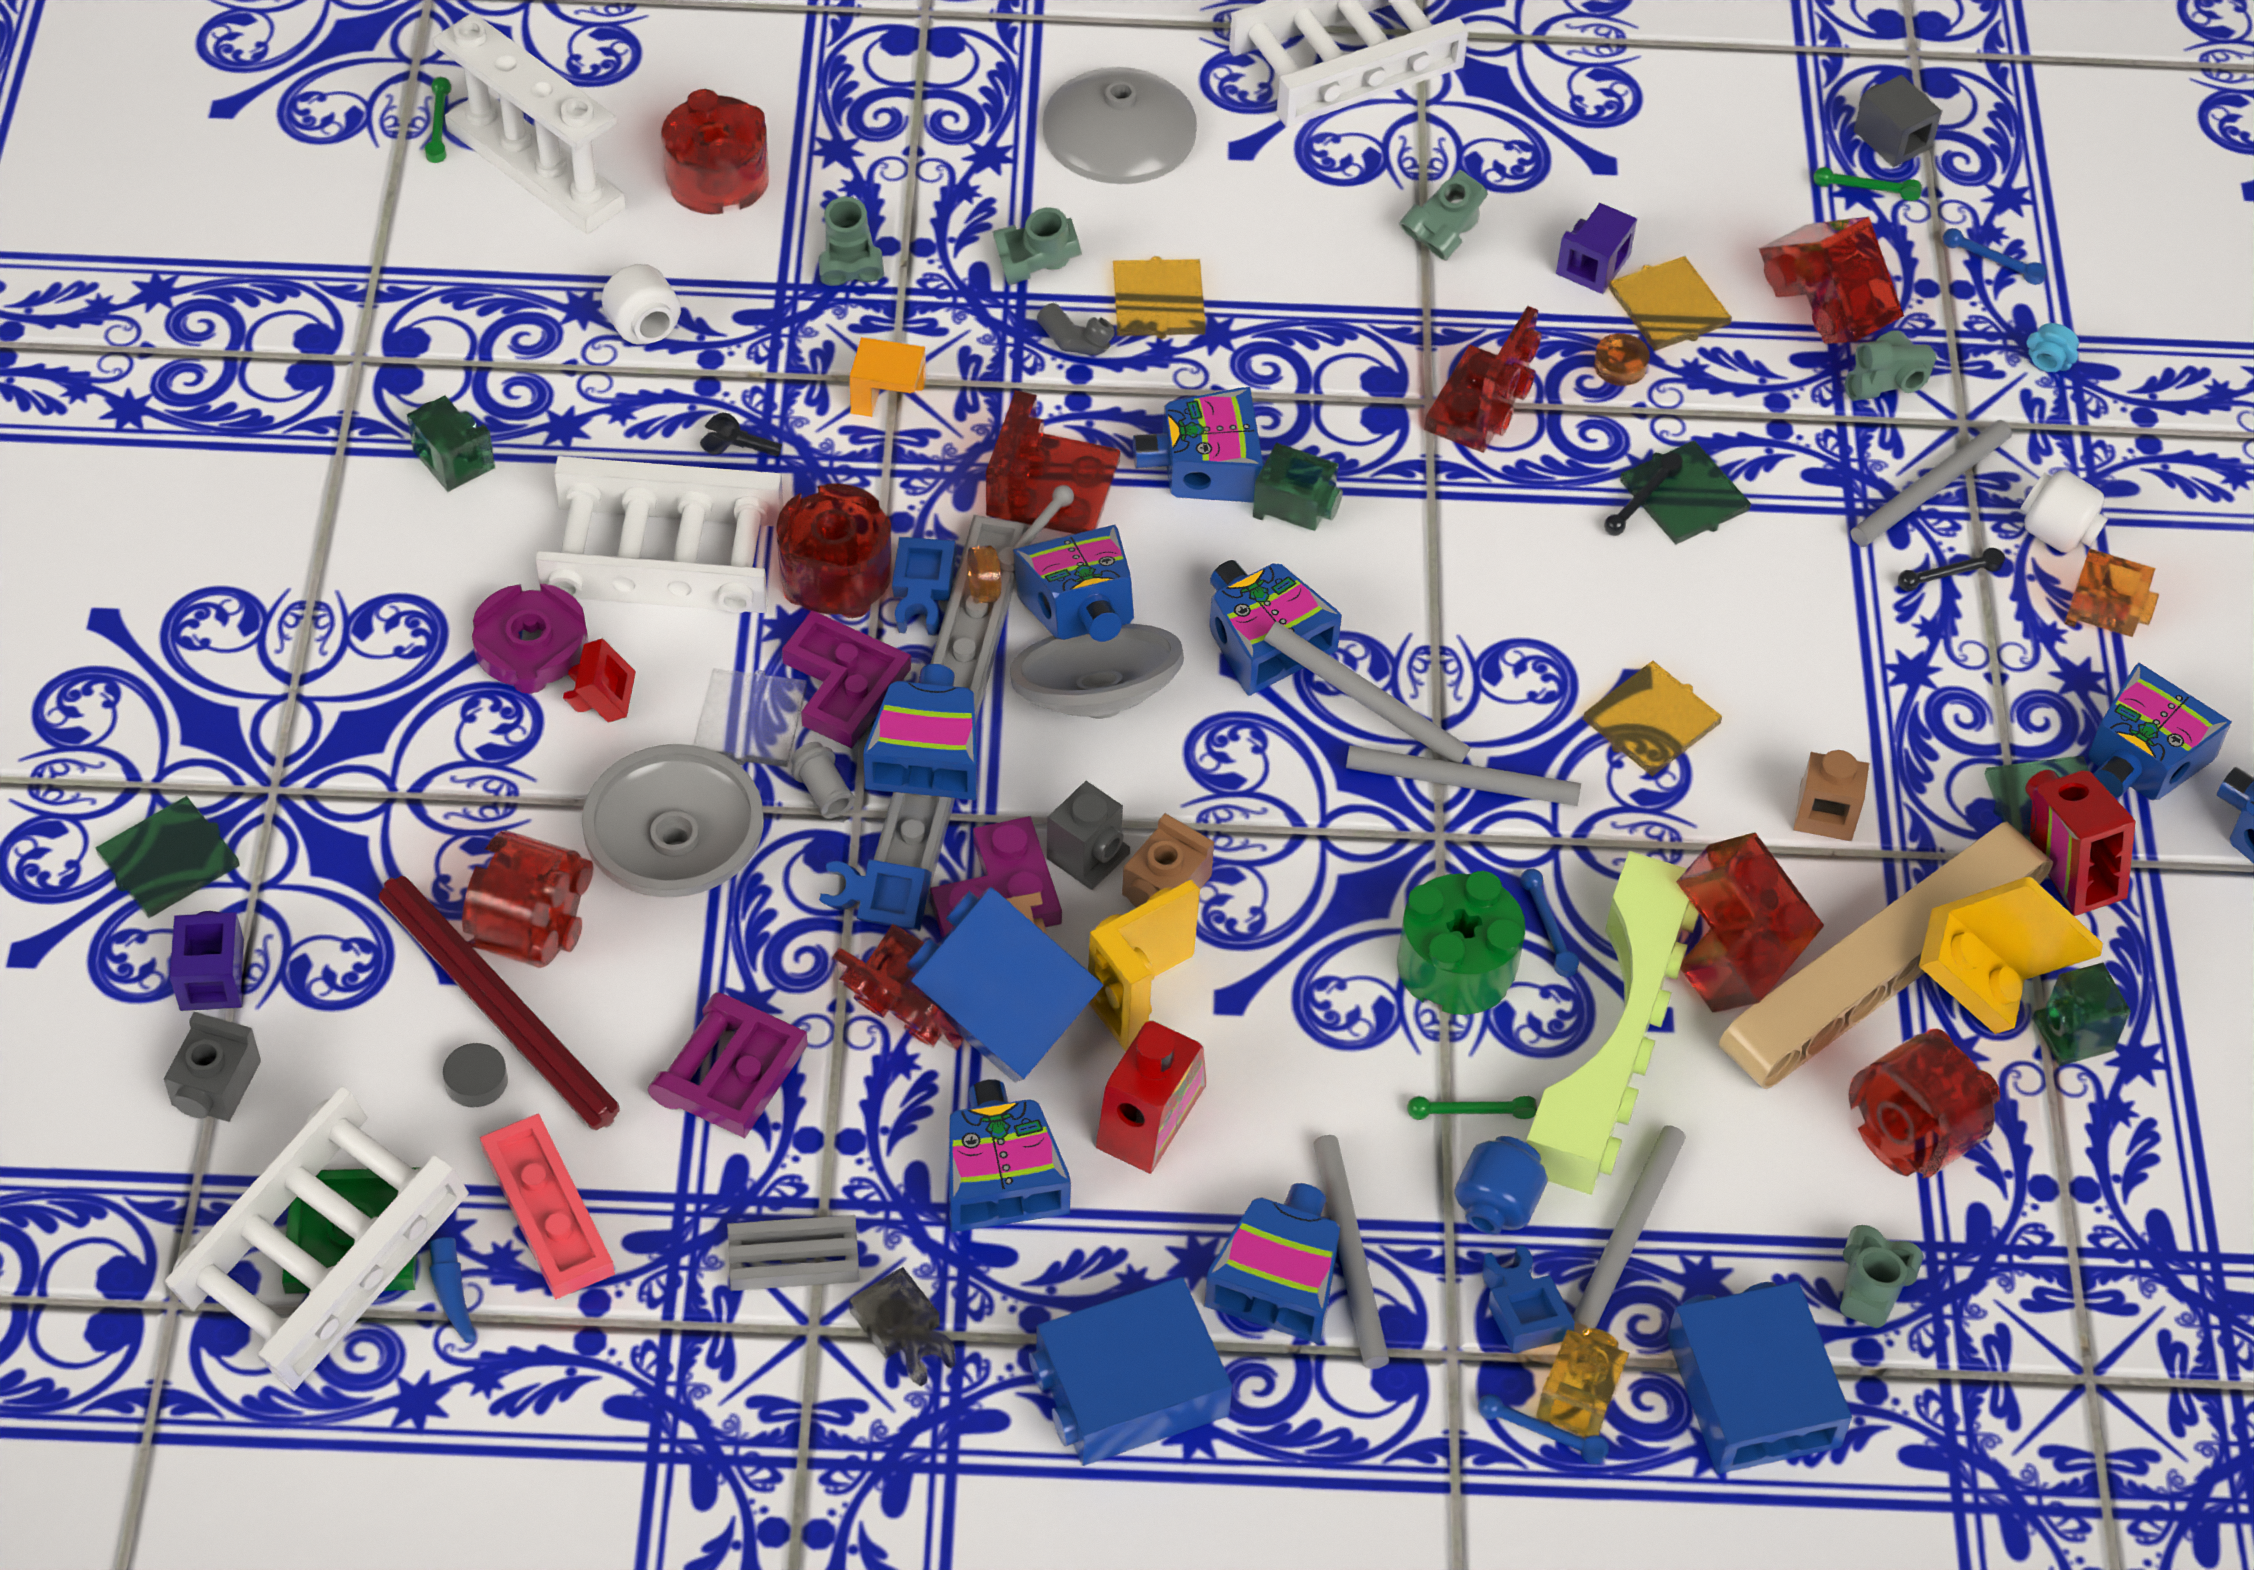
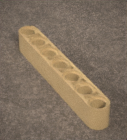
M2008 822L1999 824L1744 1011L1723 1033L1719 1041V1047L1762 1088H1771L1925 973L1919 967V962L1932 908L2023 877H2031L2040 885L2049 874L2053 861Z

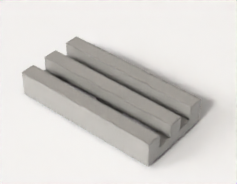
M855 1215L727 1224L731 1291L860 1282ZM845 1256L844 1261L743 1268V1263L781 1260L782 1263L805 1262L807 1258Z

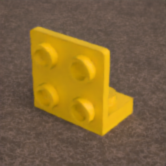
M2023 877L1932 908L1919 967L1993 1033L1998 1034L2015 1028L2026 979L2099 957L2102 953L2103 943L2033 878Z
M1189 880L1175 888L1167 887L1159 890L1143 905L1123 915L1115 914L1107 917L1095 930L1090 932L1088 971L1104 985L1088 1004L1125 1052L1143 1024L1149 1021V1015L1152 1013L1150 1003L1151 984L1154 977L1194 955L1200 889L1193 880Z

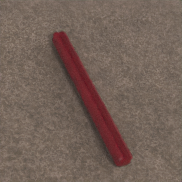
M400 876L396 879L391 877L383 883L384 888L378 894L383 906L592 1130L609 1127L620 1111L619 1103L407 877Z

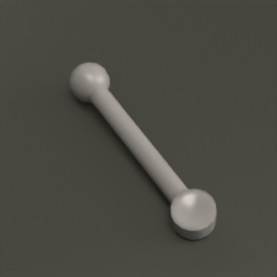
M1060 485L1056 487L1052 494L1053 500L1013 547H1006L1000 550L998 555L1000 568L1005 571H1015L1013 549L1029 546L1061 507L1069 506L1073 502L1074 492L1069 486Z

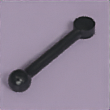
M1667 453L1661 458V469L1618 514H1613L1606 518L1604 528L1609 535L1618 536L1622 534L1626 528V521L1668 476L1674 477L1682 472V457L1677 453Z
M1997 548L1985 549L1982 557L1919 573L1913 570H1905L1898 576V586L1904 591L1911 592L1920 583L1980 568L1992 572L1998 571L2003 566L2005 555Z

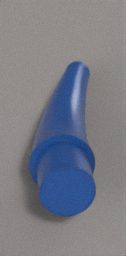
M455 1238L434 1239L429 1242L432 1263L429 1271L434 1288L447 1317L464 1342L472 1343L476 1339V1333L466 1307L461 1263L457 1260Z

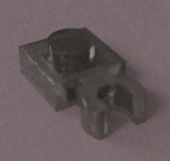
M904 1267L899 1268L849 1299L850 1313L885 1359L902 1349L905 1353L907 1374L917 1385L923 1386L928 1382L927 1369L920 1361L922 1357L937 1355L949 1369L956 1365L955 1347L952 1341L946 1335L932 1331L940 1326L939 1312Z

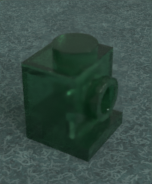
M446 395L427 402L420 408L407 414L413 452L447 492L495 468L491 436L488 428L484 424L478 427L473 417L467 411L460 413Z
M1276 443L1255 481L1252 517L1263 521L1264 517L1269 515L1312 531L1316 530L1322 518L1332 521L1337 514L1343 495V489L1336 487L1338 463Z
M2102 962L2059 974L2046 1008L2034 1011L2032 1018L2059 1066L2113 1052L2131 1010L2105 964Z

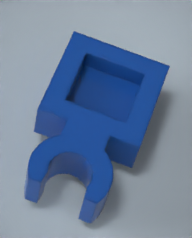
M899 537L892 582L894 597L903 598L895 609V619L899 633H906L907 622L910 617L922 614L927 617L928 635L935 636L940 627V618L934 600L949 601L957 556L954 540Z
M869 859L866 875L861 876L855 868L839 861L827 863L826 870L832 874L843 875L846 880V886L839 895L820 894V902L837 910L849 909L856 903H860L857 919L861 921L914 931L921 930L932 872L923 868Z
M1523 1245L1515 1247L1513 1262L1515 1268L1500 1266L1492 1252L1486 1253L1484 1255L1482 1277L1485 1284L1490 1288L1488 1306L1512 1354L1571 1340L1573 1338L1575 1322L1552 1277L1548 1275L1535 1279L1532 1278L1533 1257L1530 1251Z

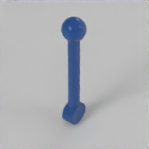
M1950 228L1943 234V243L1948 248L1961 247L2024 274V279L2033 285H2039L2045 279L2047 269L2041 263H2023L1963 237L1962 232L1957 228Z
M1527 869L1521 874L1520 883L1525 890L1531 893L1556 953L1554 970L1562 977H1571L1577 972L1579 958L1575 953L1567 951L1541 888L1544 882L1543 875L1536 869Z
M1494 1394L1484 1395L1478 1402V1411L1483 1418L1494 1420L1499 1417L1581 1451L1582 1458L1589 1464H1600L1607 1457L1609 1446L1607 1441L1601 1436L1592 1435L1584 1439L1504 1406L1501 1399Z

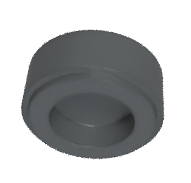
M470 1043L455 1049L447 1057L443 1066V1077L448 1095L456 1103L466 1107H482L493 1103L504 1093L508 1083L506 1064L502 1054L487 1044Z

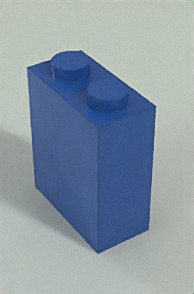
M988 888L979 897L968 891L945 918L953 927L937 944L929 937L905 964L913 974L903 986L1013 1082L1021 1081L1033 1070L1104 984L994 888Z
M1184 1277L1037 1325L1036 1351L1029 1353L1031 1370L1041 1391L1050 1388L1057 1407L1052 1409V1416L1058 1436L1064 1446L1074 1445L1082 1466L1229 1416L1232 1384Z
M1799 1281L1777 1285L1774 1282H1762L1747 1288L1743 1293L1719 1298L1713 1295H1700L1687 1300L1681 1306H1676L1667 1339L1717 1474L1841 1448L1852 1420V1415Z

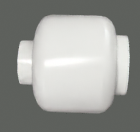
M634 264L619 270L606 283L601 296L604 312L621 337L633 344L647 345L662 340L676 326L681 314L678 296L662 273L647 264Z
M2067 470L2058 471L2052 477L2044 473L2020 508L2021 511L2027 514L2024 520L2025 529L2063 553L2073 550L2080 541L2090 547L2108 521V518L2100 514L2105 502L2104 494Z

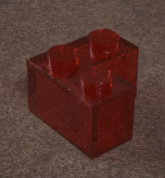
M1869 216L1806 224L1758 248L1764 263V275L1773 288L1776 297L1807 295L1812 309L1813 324L1821 334L1824 344L1856 342L1904 317Z
M1756 832L1709 844L1676 881L1710 926L1709 931L1683 959L1680 970L1712 1012L1760 1003L1824 927V924Z

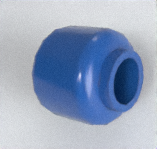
M1500 1136L1495 1141L1488 1140L1474 1147L1454 1191L1458 1204L1467 1212L1465 1218L1470 1225L1484 1233L1493 1235L1499 1234L1501 1230L1515 1231L1528 1225L1548 1183L1545 1168L1540 1163V1154L1533 1147L1517 1138Z

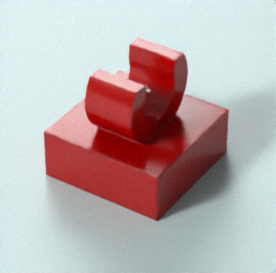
M603 638L585 643L580 663L574 665L568 671V676L576 683L575 688L572 691L565 692L563 699L576 712H586L594 708L608 723L625 718L628 714L636 671Z

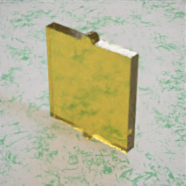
M1154 256L1151 260L1113 261L1117 336L1156 335L1157 338L1164 339L1167 335L1205 334L1206 324L1200 259L1162 260L1161 257Z
M1686 256L1653 267L1644 265L1642 271L1612 280L1609 283L1608 289L1654 351L1685 340L1695 342L1698 340L1699 335L1731 324V315Z
M1652 660L1584 712L1583 720L1612 743V750L1614 752H1623L1653 777L1721 724L1722 716L1693 693L1692 685H1683Z

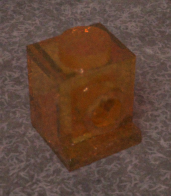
M2089 548L2064 624L2075 627L2078 620L2133 637L2138 623L2149 626L2159 593L2149 591L2156 568Z

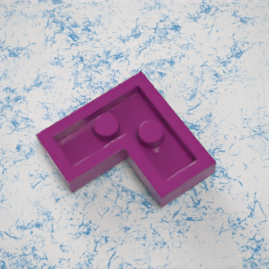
M811 610L782 648L783 664L823 681L822 685L801 711L802 726L851 749L878 715L889 685L896 681H903L911 670L910 654Z
M1031 816L973 828V843L984 876L930 888V902L942 939L953 927L945 918L965 894L971 891L975 896L979 897L982 892L990 887L994 888L1005 899L1040 892L1043 904L1031 908L1033 919L1042 918L1045 927L1062 924V908Z

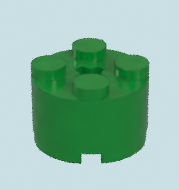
M1476 871L1472 874L1443 875L1425 884L1416 886L1410 892L1404 911L1397 957L1398 972L1406 989L1424 1003L1425 997L1434 1003L1442 1005L1443 1012L1454 1015L1480 1013L1499 1004L1514 982L1519 967L1525 937V919L1521 907L1516 899L1502 887L1500 879L1487 871Z

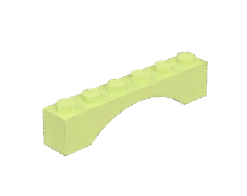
M1632 851L1628 852L1612 898L1605 929L1617 954L1624 981L1625 1011L1612 1036L1591 1060L1572 1075L1546 1088L1543 1092L1526 1143L1540 1154V1163L1545 1168L1549 1182L1592 1195L1599 1173L1612 1175L1622 1143V1139L1612 1137L1617 1122L1625 1125L1629 1124L1639 1093L1638 1089L1629 1087L1633 1073L1643 1076L1646 1074L1655 1045V1040L1646 1038V1034L1650 1024L1661 1027L1672 992L1662 990L1666 977L1678 979L1688 946L1678 942L1682 930L1693 933L1703 903V898L1693 895L1698 876L1697 871Z

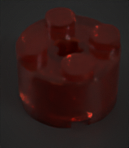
M698 89L688 95L686 102L680 104L668 114L662 125L661 139L666 183L671 188V195L676 202L689 210L713 215L723 214V207L740 203L741 210L751 206L761 198L769 184L767 128L764 112L761 108L734 97L717 95L716 92L710 89Z
M830 483L818 486V493L801 499V493L796 495L782 508L777 519L776 532L779 575L785 598L792 604L801 605L808 610L823 614H841L847 618H858L867 614L871 604L877 601L887 590L892 578L891 522L888 514L886 516L879 507V500L870 492L859 487Z
M509 830L499 832L485 848V850L495 853L487 869L476 866L471 876L463 906V932L474 935L473 939L467 941L470 947L537 968H543L557 956L560 950L571 952L579 940L582 930V919L577 917L576 914L581 895L588 889L593 876V862L582 858L577 851Z
M1933 1028L1924 1034L1912 1036L1856 1073L1849 1086L1848 1099L1851 1110L1859 1105L1865 1124L1857 1129L1871 1152L1892 1171L1906 1177L1914 1172L1924 1174L1923 1179L1932 1177L1989 1137L1995 1121L1994 1104L2000 1100L2001 1094L1996 1080L1989 1073L1978 1070L1971 1059L1954 1045L1947 1033Z

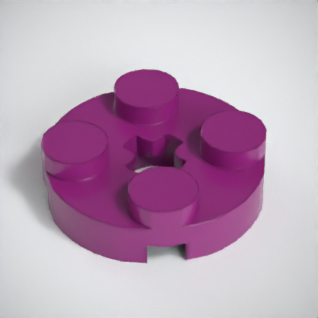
M521 584L505 587L484 600L474 615L472 641L478 664L494 679L514 685L522 693H537L543 690L547 683H552L566 676L571 667L580 663L583 645L589 643L585 616L580 603L571 594L553 585L540 584L541 591H522ZM538 629L542 631L537 639L529 641L520 639L519 632L522 630L528 633L536 632Z

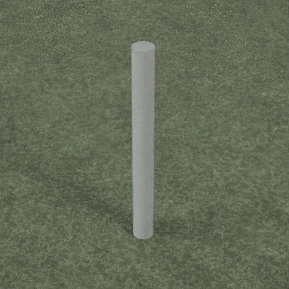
M1997 420L1851 530L1854 542L1861 547H1866L2010 439L2012 436L2011 427L2005 421Z
M1276 621L1264 638L1265 642L1448 761L1462 763L1470 751L1471 747Z
M1351 745L1346 764L1347 769L1578 806L1581 783Z
M1667 1125L1663 1127L1572 1316L1575 1322L1573 1333L1579 1337H1592L1686 1139L1684 1132L1675 1126Z
M1324 1135L1317 1138L1313 1145L1330 1219L1341 1226L1337 1250L1364 1366L1368 1369L1381 1368L1389 1363V1356L1341 1150L1336 1136Z

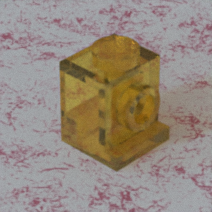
M1587 1328L1579 1334L1567 1329L1550 1374L1547 1376L1543 1386L1536 1418L1584 1437L1600 1436L1622 1380L1629 1352L1618 1349V1341L1611 1334L1603 1330Z

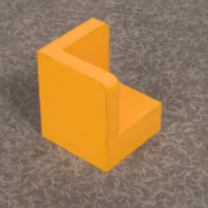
M861 337L849 376L851 414L872 417L880 389L903 393H913L915 390L922 391L926 382L925 347Z

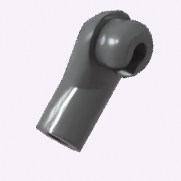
M1056 303L1043 307L1037 316L1038 323L1063 351L1098 356L1110 348L1109 341L1114 336V327L1108 320L1102 317L1099 319L1092 317L1088 320L1086 327L1074 325Z

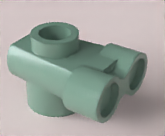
M1458 170L1422 206L1414 204L1401 219L1399 225L1410 237L1422 242L1437 257L1447 261L1462 244V239L1459 235L1471 230L1477 224L1480 216L1479 207L1488 196V191L1482 184L1464 171ZM1462 199L1458 203H1450L1453 200Z
M845 196L834 199L827 205L824 212L826 226L825 251L818 257L821 282L829 286H837L849 280L874 282L884 276L882 251L873 246L866 207L860 200L853 197Z
M1046 207L1034 211L1027 218L1025 228L1016 229V226L1012 225L992 231L1008 285L1031 279L1030 273L1044 268L1049 270L1060 269L1069 262L1070 258L1082 254L1072 218H1066L1065 214L1056 208Z
M1897 330L1883 334L1876 341L1860 343L1855 353L1856 367L1847 374L1845 379L1846 393L1853 401L1877 398L1881 392L1899 388L1905 393H1913L1921 389L1928 382L1936 362V354L1931 346L1927 344L1914 345L1903 332Z
M1868 1225L1853 1227L1843 1250V1258L1849 1266L1840 1304L1842 1315L1874 1328L1882 1327L1886 1323L1903 1286L1912 1285L1916 1281L1923 1261L1921 1249L1908 1241H1889L1877 1229Z

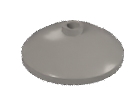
M1102 68L1071 79L1054 92L1045 107L1043 115L1044 140L1057 161L1082 177L1104 183L1132 184L1163 176L1174 170L1187 158L1196 139L1197 121L1195 111L1184 93L1167 80L1150 72L1134 68Z
M1143 624L1122 625L1119 634L1105 642L1094 640L1090 634L1066 640L1050 636L1029 646L1013 660L1010 666L1011 683L1019 695L1037 706L1072 716H1089L1095 719L1109 718L1117 715L1120 711L1140 704L1170 683L1183 665V648L1181 641L1173 633Z
M667 744L646 748L614 763L592 786L584 803L582 813L584 841L596 866L619 885L641 894L658 897H680L701 893L732 878L754 855L760 843L764 826L762 799L749 774L740 765L721 753L704 747L685 744ZM675 841L683 842L677 845H670L671 842Z

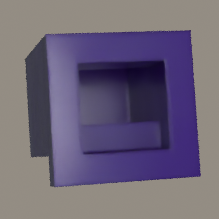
M1599 203L1587 220L1579 219L1572 232L1566 231L1562 236L1556 275L1603 294L1631 256L1638 218Z
M203 911L194 915H174L170 980L180 1011L242 1008L241 982L244 938L237 912Z

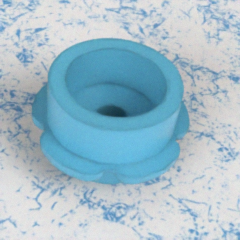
M2047 323L2042 325L2038 332H2034L2028 337L2027 346L2030 348L2028 354L2033 363L2043 371H2066L2078 359L2077 349L2079 340L2076 334L2066 326L2057 323Z

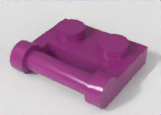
M714 993L703 1007L704 1018L668 1070L657 1073L648 1086V1092L658 1104L668 1109L676 1110L681 1108L740 1137L746 1138L808 1046L807 1032L728 995ZM733 1029L737 1030L701 1084L698 1086L690 1082L723 1032Z

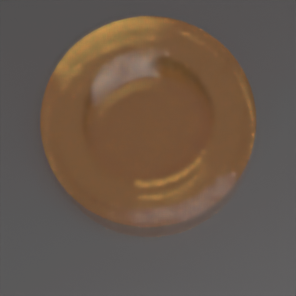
M1623 333L1608 335L1597 345L1594 369L1601 379L1610 384L1618 386L1633 385L1641 381L1646 375L1650 358L1649 349L1642 340L1635 336Z
M991 545L970 547L967 554V573L972 599L975 604L997 602L1001 595V570L997 552Z

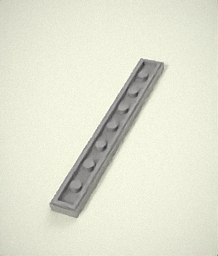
M973 515L930 663L947 666L955 674V687L969 688L974 692L975 726L1016 582L1015 571H1005L1000 568L998 555L1003 548L1013 547L1028 529V524ZM893 792L874 860L923 868L932 872L928 891L929 895L955 798Z

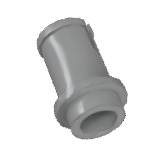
M811 742L801 746L792 755L791 762L793 765L791 773L796 781L804 782L817 803L821 815L826 819H833L850 810L856 798L848 789L834 765L836 757L832 749L823 747L819 742Z

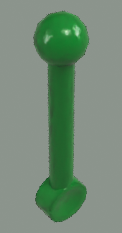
M441 76L435 78L431 84V90L435 94L432 139L424 148L426 159L431 163H440L447 156L445 145L442 143L445 98L450 93L452 86L447 78Z
M1827 167L1818 168L1813 175L1814 182L1820 187H1827L1832 183L1898 193L1907 201L1918 200L1922 192L1921 183L1915 179H1908L1903 183H1895L1836 174Z
M1415 1096L1409 1100L1407 1111L1409 1116L1416 1120H1423L1429 1114H1513L1518 1119H1530L1536 1115L1537 1103L1536 1099L1530 1096H1520L1510 1102H1429L1423 1096Z

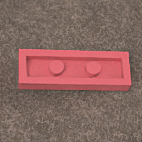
M539 1113L480 1137L482 1151L554 1299H559L615 1275L613 1261Z

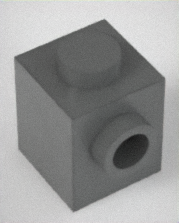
M1901 74L1881 85L1876 84L1863 93L1859 102L1854 132L1892 167H1896L1933 147L1942 110Z

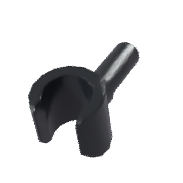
M722 412L716 414L704 425L705 428L716 431L707 433L700 440L701 447L710 454H721L731 444L742 448L747 447L776 457L780 454L782 444L740 430L738 421L729 413Z

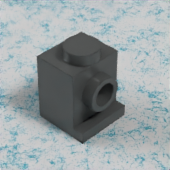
M1086 780L1047 817V859L1093 890L1130 854V846L1123 842V805Z
M194 1012L189 1020L191 1029L164 1077L172 1106H175L188 1116L199 1119L210 1116L230 1122L261 1063L253 1030L247 1026Z

